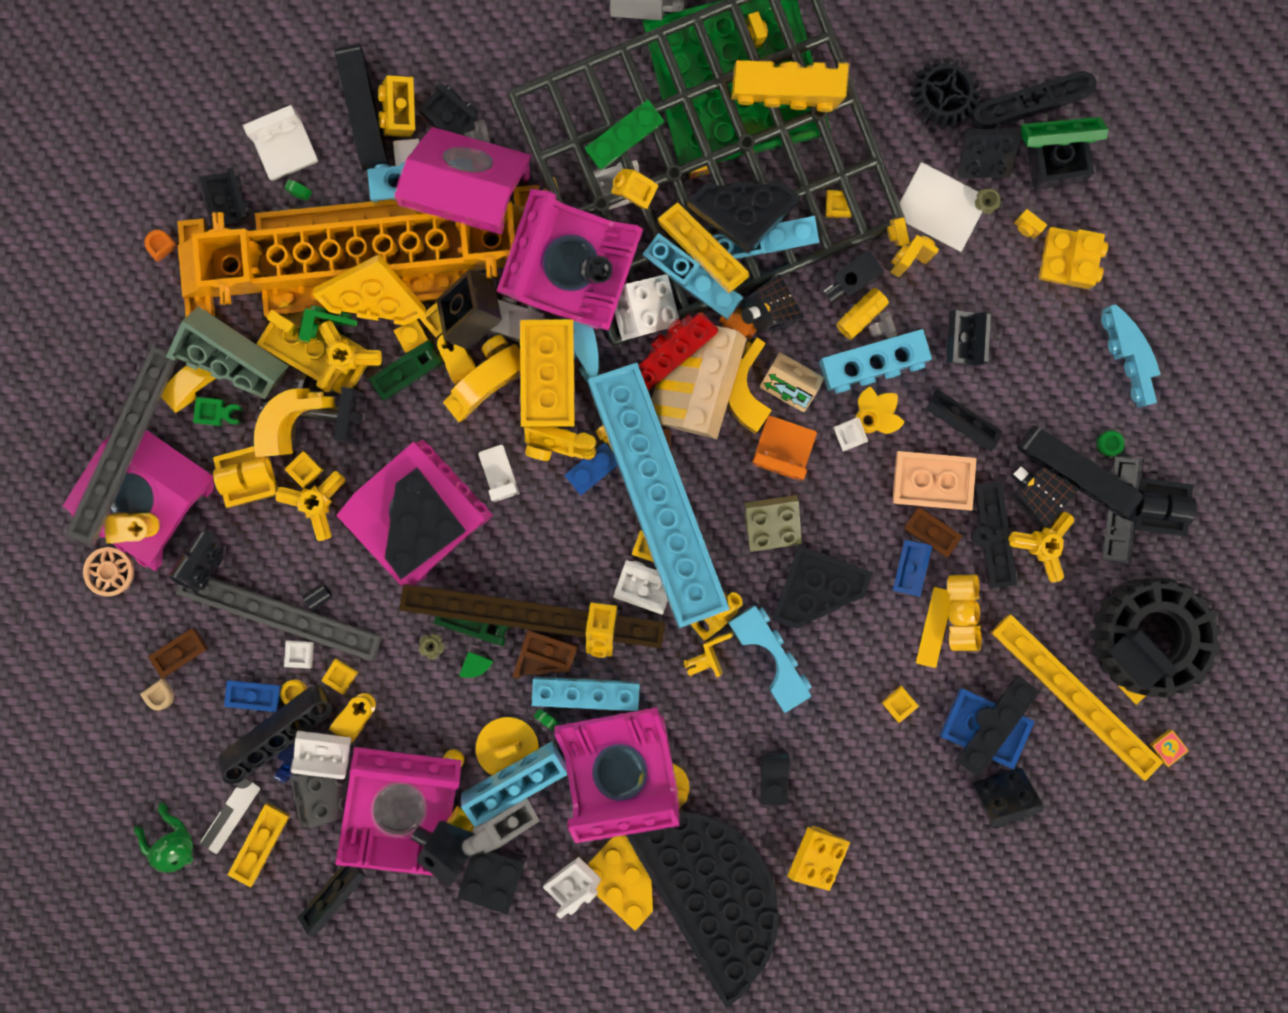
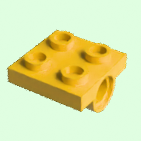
M254 446L213 457L216 468L213 471L214 482L218 492L223 495L226 508L276 495L278 487L270 457H255Z
M816 826L808 827L787 877L795 882L830 891L850 842Z

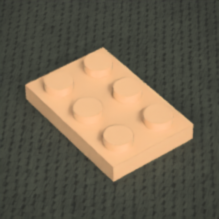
M897 451L892 504L971 511L973 508L976 458Z

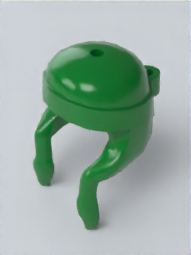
M159 802V814L176 831L163 836L152 847L146 841L143 828L135 825L134 833L138 837L140 849L147 857L149 864L160 872L170 873L180 870L186 864H190L193 861V843L188 828L181 820L167 812V805L164 802Z

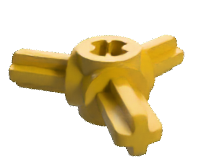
M332 321L324 322L319 326V331L328 346L326 349L328 358L325 361L328 363V366L316 383V386L324 392L329 393L342 373L347 374L351 369H357V365H381L382 353L380 350H358L357 346L349 345L347 340H342ZM342 352L348 355L344 356L345 358H347L344 362H341L338 359L341 358L339 354H341Z
M334 471L319 487L315 485L311 490L304 488L301 492L279 487L276 492V501L297 506L298 511L305 512L306 519L311 518L316 539L318 541L327 540L332 537L326 516L329 513V504L332 502L330 497L345 483L346 479L342 474ZM311 499L318 500L319 505H310Z
M1063 511L1049 528L1044 527L1041 532L1034 531L1032 534L1014 531L1008 538L1011 547L1027 549L1030 554L1037 555L1038 561H1043L1049 581L1052 583L1061 581L1064 578V574L1058 557L1061 556L1064 540L1062 537L1074 523V517Z

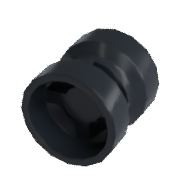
M604 256L587 257L579 266V275L582 280L590 284L606 282L611 277L613 271L610 260Z

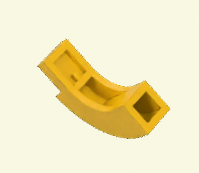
M756 338L754 343L748 341L744 347L742 354L744 358L740 360L727 404L736 420L754 434L758 432L772 411L752 396L747 385L749 368L766 344L759 338Z
M514 344L498 352L470 372L451 390V394L443 403L458 422L465 420L487 397L499 388L520 376L519 347Z
M291 389L275 396L264 407L256 423L254 432L255 457L293 454L291 430L296 418L308 410L335 408V398L324 397V392L310 393V389Z

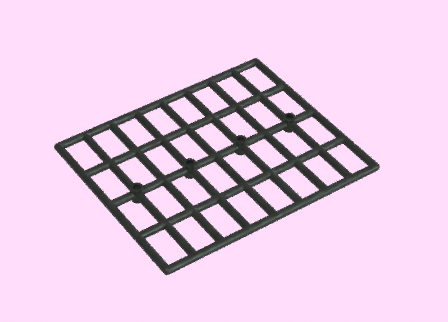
M724 0L508 91V98L547 191L555 194L556 200L563 203L546 160L573 149L594 200L577 209L590 214L598 212L601 218L613 221L608 207L626 200V198L614 194L608 196L602 194L583 145L596 140L627 115L614 119L593 68L594 66L620 56L638 102L641 105L649 100L630 51L657 41L677 94L652 105L660 113L682 104L703 156L679 166L675 165L662 130L658 127L651 134L666 171L648 179L658 184V186L666 182L672 183L680 205L697 222L695 212L687 206L689 197L680 177L707 166L713 183H716V186H723L725 182L717 161L742 152L745 155L755 183L767 184L753 146L779 136L799 186L793 191L799 194L800 198L803 197L810 217L815 216L818 236L823 248L798 259L793 249L783 250L787 264L761 274L754 256L745 257L744 261L751 279L742 282L734 289L739 295L766 284L779 274L785 276L887 233V227L891 226L890 221L868 229L849 177L875 167L894 219L899 217L905 218L849 69L847 95L832 112L817 111V107H810V111L784 121L779 107H768L775 126L750 135L747 134L735 101L731 100L732 93L728 84L733 82L734 70L723 73L703 22L730 10L749 61L773 62L775 65L791 58L792 62H797L801 65V68H806L801 53L827 43L835 66L838 69L839 63L846 64L822 0H811L823 33L797 44L780 0H768L786 48L761 59L740 8V5L752 0ZM693 25L714 78L687 89L666 36ZM584 71L605 124L578 135L557 82ZM547 86L568 139L541 150L520 97ZM719 89L738 141L712 152L692 99ZM851 105L870 158L844 168L825 117ZM813 122L817 125L835 172L808 183L789 131ZM627 151L619 157L623 169L635 170ZM839 182L858 234L832 244L813 193ZM650 205L648 209L639 207L650 236L654 240L658 233L661 235ZM710 225L703 227L710 235L719 232L715 228L712 229ZM568 239L578 266H580V263L586 258L580 241ZM675 240L670 241L679 249L682 248ZM643 253L633 257L626 278L628 283L638 281L633 268L649 262L642 255ZM668 276L680 307L677 309L679 319H683L688 314L692 315L709 308V306L707 307L699 300L689 304L684 289ZM613 321L609 330H605L613 346H618L637 338L634 337L622 341L621 335L617 333Z

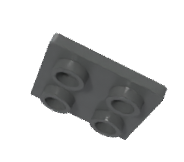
M349 762L345 779L304 774L289 775L301 827L314 828L343 818L351 768Z

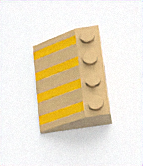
M716 326L719 330L714 337L657 383L651 401L660 425L717 439L747 338L737 330Z

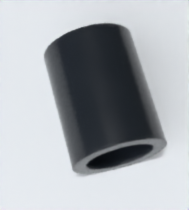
M322 582L302 597L306 605L314 611L333 598V595L326 584Z

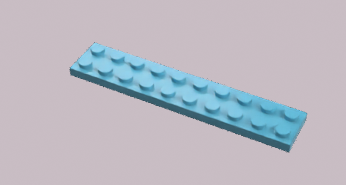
M638 363L589 378L587 383L678 628L730 610Z

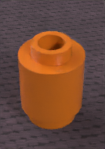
M737 307L728 320L724 317L720 318L719 323L724 325V328L737 330L749 340L757 331L753 323L746 324L741 316L743 310Z

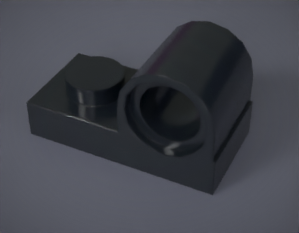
M761 750L760 752L761 805H787V779H789L790 761L787 751Z

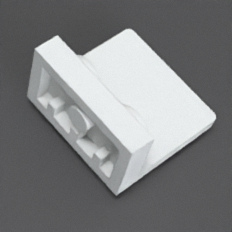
M292 105L243 125L246 135L254 142L271 181L318 162L301 118Z
M665 274L636 281L623 286L615 310L622 341L668 329L679 318L668 275Z

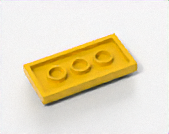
M282 301L278 309L295 307ZM302 313L282 316L298 328L300 327ZM314 319V323H318L315 339L310 338V342L307 344L297 342L298 333L295 337H292L271 322L256 344L316 381L320 379L328 366V363L325 362L328 358L326 352L328 346L319 331V326L322 323ZM340 334L342 340H347L349 345L357 346L358 350H367ZM342 352L341 354H339L341 358L338 359L341 362H344L347 359L344 356L348 355ZM357 365V369H351L347 374L342 373L332 390L341 395L342 387L354 389L367 366Z
M520 320L521 427H575L573 320Z

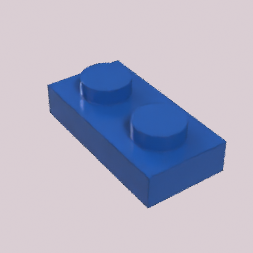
M603 443L596 449V454L592 460H582L564 476L582 496L614 470L618 464L614 453Z
M904 540L893 591L917 597L921 596L932 550L931 545Z
M227 680L224 707L277 712L280 707V690L282 685Z

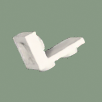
M499 445L479 452L490 487L489 494L491 500L497 502L520 494L504 446Z

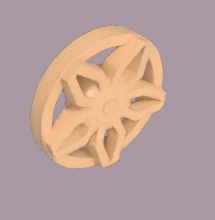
M100 548L90 554L85 561L83 568L85 583L90 590L98 595H118L127 590L133 580V561L125 552H121L117 548ZM107 552L110 556V561L106 560ZM114 553L119 554L123 559L115 562L116 557ZM99 554H101V564L92 563V561ZM126 562L127 565L120 569L119 565ZM90 567H98L97 572L90 569ZM128 570V575L126 579L125 576L121 575L120 573L126 572ZM90 574L98 576L96 586L91 581ZM120 578L123 585L118 584L116 580ZM102 581L106 582V585L101 589ZM111 584L118 588L112 592H105Z

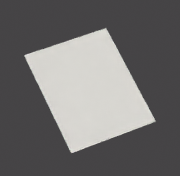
M922 162L900 201L907 224L962 252L982 213V210H978L975 206L978 191Z

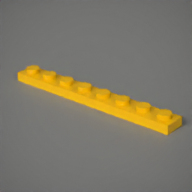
M1008 614L990 632L1141 780L1146 781L1163 763L1155 753L1011 614Z

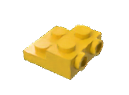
M1054 227L1047 229L1038 280L1085 289L1094 287L1096 282L1099 283L1103 276V267H1099L1101 257H1105L1108 250V242L1104 241L1105 234L1080 229L1076 232Z

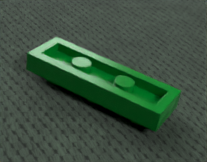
M647 100L585 147V151L598 169L602 171L664 124V120L651 102Z
M1101 117L1021 124L1020 134L1027 147L1040 148L1044 145H1068L1073 142L1093 143L1097 140L1107 139L1109 129Z

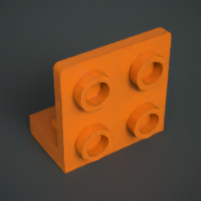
M768 416L751 465L802 481L807 472L805 467L817 432L773 416Z

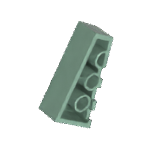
M199 306L181 322L166 355L171 360L175 361L178 358L187 362L186 366L195 370L201 368L211 372V376L221 380L225 378L230 380L235 387L264 399L280 384L289 367Z

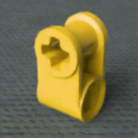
M443 334L439 337L437 342L438 349L453 383L457 385L476 368L475 363L465 348L454 345L455 350L450 351L448 348L445 349L448 343L444 340Z
M152 513L108 514L104 522L106 543L139 541L145 537L154 536L160 529L159 519Z
M369 693L358 694L338 715L329 730L337 736L351 738L352 744L375 711V698ZM360 702L365 703V710L363 711L359 710Z

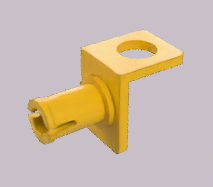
M732 592L726 596L724 593L730 610L703 619L708 624L709 631L702 629L698 621L690 624L703 640L718 632L739 612L738 608L742 606L743 602L739 594Z
M734 631L706 641L703 644L705 653L689 660H684L685 668L691 667L687 670L688 675L693 676V674L711 668L714 670L716 677H720L723 674V670L712 645L732 638Z

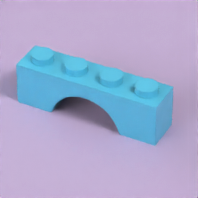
M753 605L732 618L728 623L742 645H761L772 653L776 662V675L769 690L783 712L786 713L812 697L808 691L812 686L804 674L802 676L798 675L795 670L798 664L790 652L785 654L780 645L784 641L777 630L773 632L767 625L770 619L762 607L757 609Z

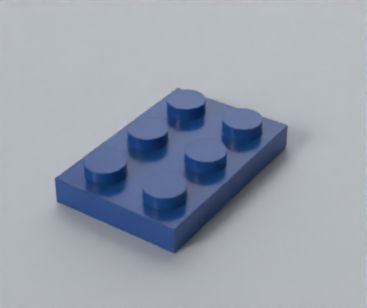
M960 688L939 736L965 747L975 731L980 728L975 720L976 712L982 707L992 709L995 703ZM1023 716L992 760L1014 769L1035 721Z

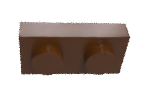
M920 507L915 509L903 527V530L923 543L931 545L932 549L946 558L950 556L962 538L961 534Z
M191 628L149 655L148 658L161 679L208 651L209 648L197 629Z

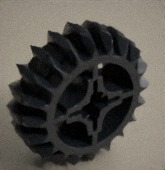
M949 57L945 58L943 64L939 59L934 60L933 66L927 63L924 66V71L919 70L916 74L917 79H913L911 83L913 89L910 90L909 96L914 99H912L910 104L913 107H918L914 112L915 116L923 114L922 123H925L927 120L932 121L930 124L931 128H934L937 123H939L941 130L946 128L947 123L951 129L957 126V122L963 125L966 122V117L971 118L974 112L973 109L979 104L976 99H979L981 92L976 89L980 86V82L972 81L976 75L975 72L970 74L966 72L969 68L968 65L963 66V68L959 67V59L954 64H950ZM937 77H947L944 82H930V80ZM955 82H957V83L959 84V86L961 87L962 91L959 90V89L956 87ZM946 86H948V88H947V90H946V92H947L946 98H945V100H944L943 103H942V100H943V97H944V96H943L944 89L946 88ZM927 97L934 101L935 107L929 102ZM958 105L961 107L955 111H943L946 106L955 107Z

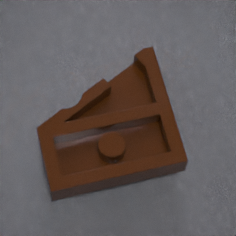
M528 629L512 677L520 678L521 676L536 674V676L545 675L549 672H569L578 645L537 630Z

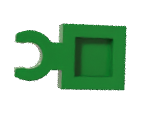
M196 397L193 423L222 427L223 419H225L230 424L239 425L241 421L232 419L231 414L234 410L242 411L243 408L235 404L224 408V400Z

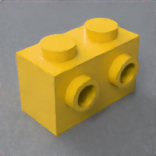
M387 75L382 85L378 86V100L383 102V112L380 111L379 126L383 128L384 136L410 137L415 131L413 77Z

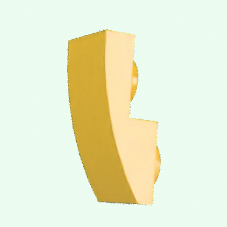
M185 366L167 383L161 399L177 413L196 400L195 392L216 378L211 376V372L198 368L195 370Z

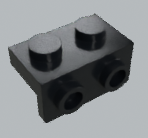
M438 81L435 85V93L419 109L420 114L438 129L468 137L479 125L478 111L471 103H463L451 86H444Z
M233 167L227 168L226 173L199 176L198 182L211 228L214 229L212 213L217 214V212L224 213L225 228L243 225L246 217L249 215L247 201L242 200L240 193L242 191L241 179L239 175H235Z
M949 311L946 363L970 367L988 364L991 330L990 312Z

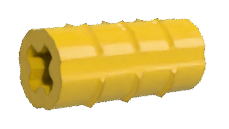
M873 287L866 295H863V298L857 304H854V307L845 313L836 323V327L846 338L852 340L888 305V299L880 290Z

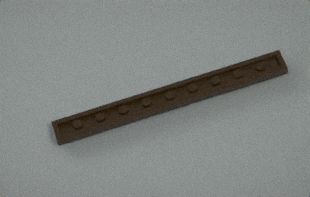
M403 583L399 611L585 638L589 610ZM616 614L613 642L662 649L666 623L665 621Z

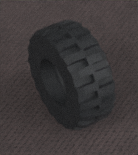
M1169 578L1134 579L1128 581L1126 585H1119L1112 590L1113 595L1111 597H1105L1100 605L1103 608L1100 612H1095L1093 618L1096 626L1095 630H1091V639H1095L1096 646L1092 649L1094 656L1099 657L1101 660L1099 663L1100 668L1104 673L1111 676L1110 680L1116 685L1123 686L1127 691L1136 694L1170 698L1174 697L1176 693L1185 694L1191 691V685H1200L1206 679L1205 673L1213 670L1216 664L1213 660L1215 655L1220 653L1221 645H1218V636H1221L1220 626L1215 624L1214 619L1217 616L1213 608H1208L1205 605L1207 604V599L1202 594H1195L1194 588L1190 585L1178 583L1177 580ZM1151 612H1159L1166 616L1173 627L1174 643L1166 657L1179 671L1171 678L1162 676L1149 690H1145L1109 653V649L1130 629L1137 630L1139 623L1146 615Z

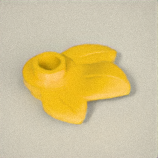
M868 387L860 394L858 398L859 411L855 418H860L865 433H873L877 430L881 433L889 434L898 430L904 424L903 419L893 414L898 402V395L896 393H885L877 396L876 392L871 387ZM865 416L871 417V425L864 423L863 419Z

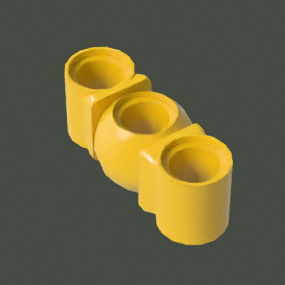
M976 574L948 576V600H953L948 609L949 620L953 625L949 627V644L952 651H980L981 625H977L980 621V606L976 601L979 599L980 585Z

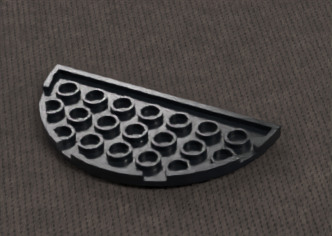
M679 809L680 826L627 834L626 837L721 1001L727 1008L751 988V983L756 979L760 971L765 969L772 954L779 921L776 889L764 860L756 848L739 831L713 816Z

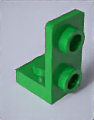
M310 306V309L305 308L303 310L297 342L307 344L310 342V338L315 339L318 323H314V319L325 322L332 321L334 324L355 328L358 321L352 320V315L341 312V314L331 315L326 313L325 308Z

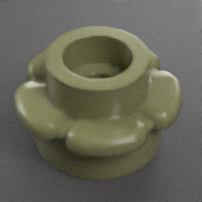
M982 189L976 195L975 206L978 210H982L984 214H991L999 208L1001 203L1000 196L994 189Z
M426 634L421 637L418 649L422 656H427L428 659H435L444 651V643L438 634ZM429 644H433L434 647L430 649Z

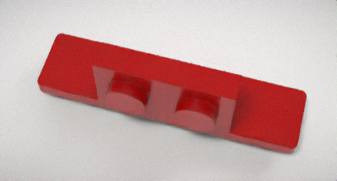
M700 312L695 317H691L688 314L682 320L677 318L669 326L668 332L665 335L660 333L651 342L652 349L648 357L638 365L647 390L653 388L718 333L719 329L703 313Z

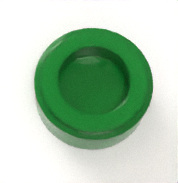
M288 180L284 187L285 191L304 201L309 200L312 194L310 189L292 180Z
M1113 430L1101 433L1096 440L1098 452L1105 457L1117 456L1125 447L1123 436Z
M541 708L533 715L552 731H555V726H559V721Z

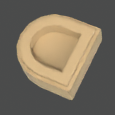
M165 678L159 680L140 694L145 703L153 710L166 709L174 700L173 690Z

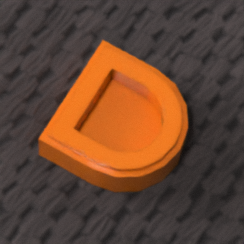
M162 230L149 232L144 241L147 251L157 262H160L178 247L171 236Z

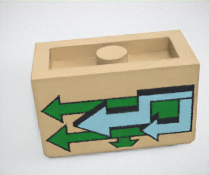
M779 352L760 388L798 410L805 412L825 377Z

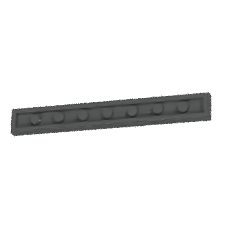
M151 347L66 531L65 536L67 538L94 546L178 361V358L175 361L167 358L168 351Z
M210 577L206 588L200 590L197 596L188 592L181 585H178L176 594L370 661H375L383 638L382 635Z

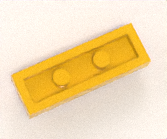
M266 803L234 861L228 876L252 887L291 814L270 803Z

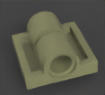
M797 495L744 503V518L750 552L802 544Z

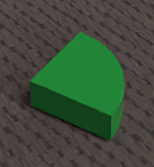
M469 651L459 676L464 678L477 677L486 672L494 660Z

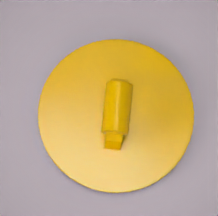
M502 717L491 721L481 730L476 741L477 759L482 768L490 775L496 774L539 749L538 739L534 730L526 722L513 717Z

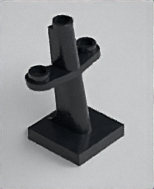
M302 374L301 377L297 376L295 378L294 389H309L310 378L308 375ZM342 387L339 407L313 409L300 414L292 426V446L298 447L300 445L303 419L335 423L334 440L358 446L359 441L352 438L354 424L361 425L363 415L356 413L357 399L365 400L366 395L353 388ZM270 398L261 399L259 407L260 412H262L264 407L271 400Z

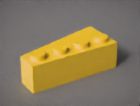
M737 61L733 72L731 100H738V104L753 105L754 102H763L766 107H780V104L791 105L790 108L795 110L817 107V111L832 112L846 97L849 64L839 63L838 69H828L825 67V63H814V65L801 68V65L797 62L781 63L779 67H774V63L768 61Z

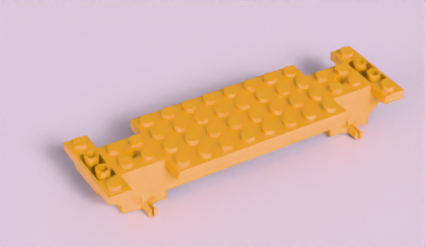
M530 185L514 188L515 205L512 202H508L503 218L505 225L502 235L402 207L394 199L381 200L375 203L371 201L255 213V231L226 229L224 226V213L217 212V214L212 213L214 229L207 231V221L203 218L177 221L179 235L178 254L185 315L187 317L199 306L215 317L213 297H220V304L227 305L232 304V295L262 293L265 317L268 316L271 310L281 316L303 313V310L305 308L310 309V306L325 308L313 296V289L378 254L420 302L436 301L468 269L473 271L486 270L487 278H492V275L494 278L498 277L497 269L505 268L531 189L540 190V186ZM490 236H497L499 238L495 246L486 245V240ZM546 257V270H547V273H548V265H547V257ZM233 262H238L237 270L230 273V265ZM282 301L295 307L278 309Z

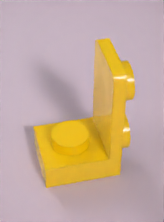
M590 603L586 628V653L598 658L612 656L617 606Z

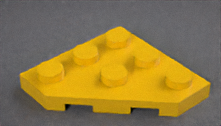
M379 254L313 289V296L330 313L341 314V311L356 313L359 318L378 321V318L394 320V324L406 325L426 315V307Z
M626 835L615 836L607 841L588 862L587 866L601 878L596 888L598 891L596 896L636 931L653 912L652 880Z

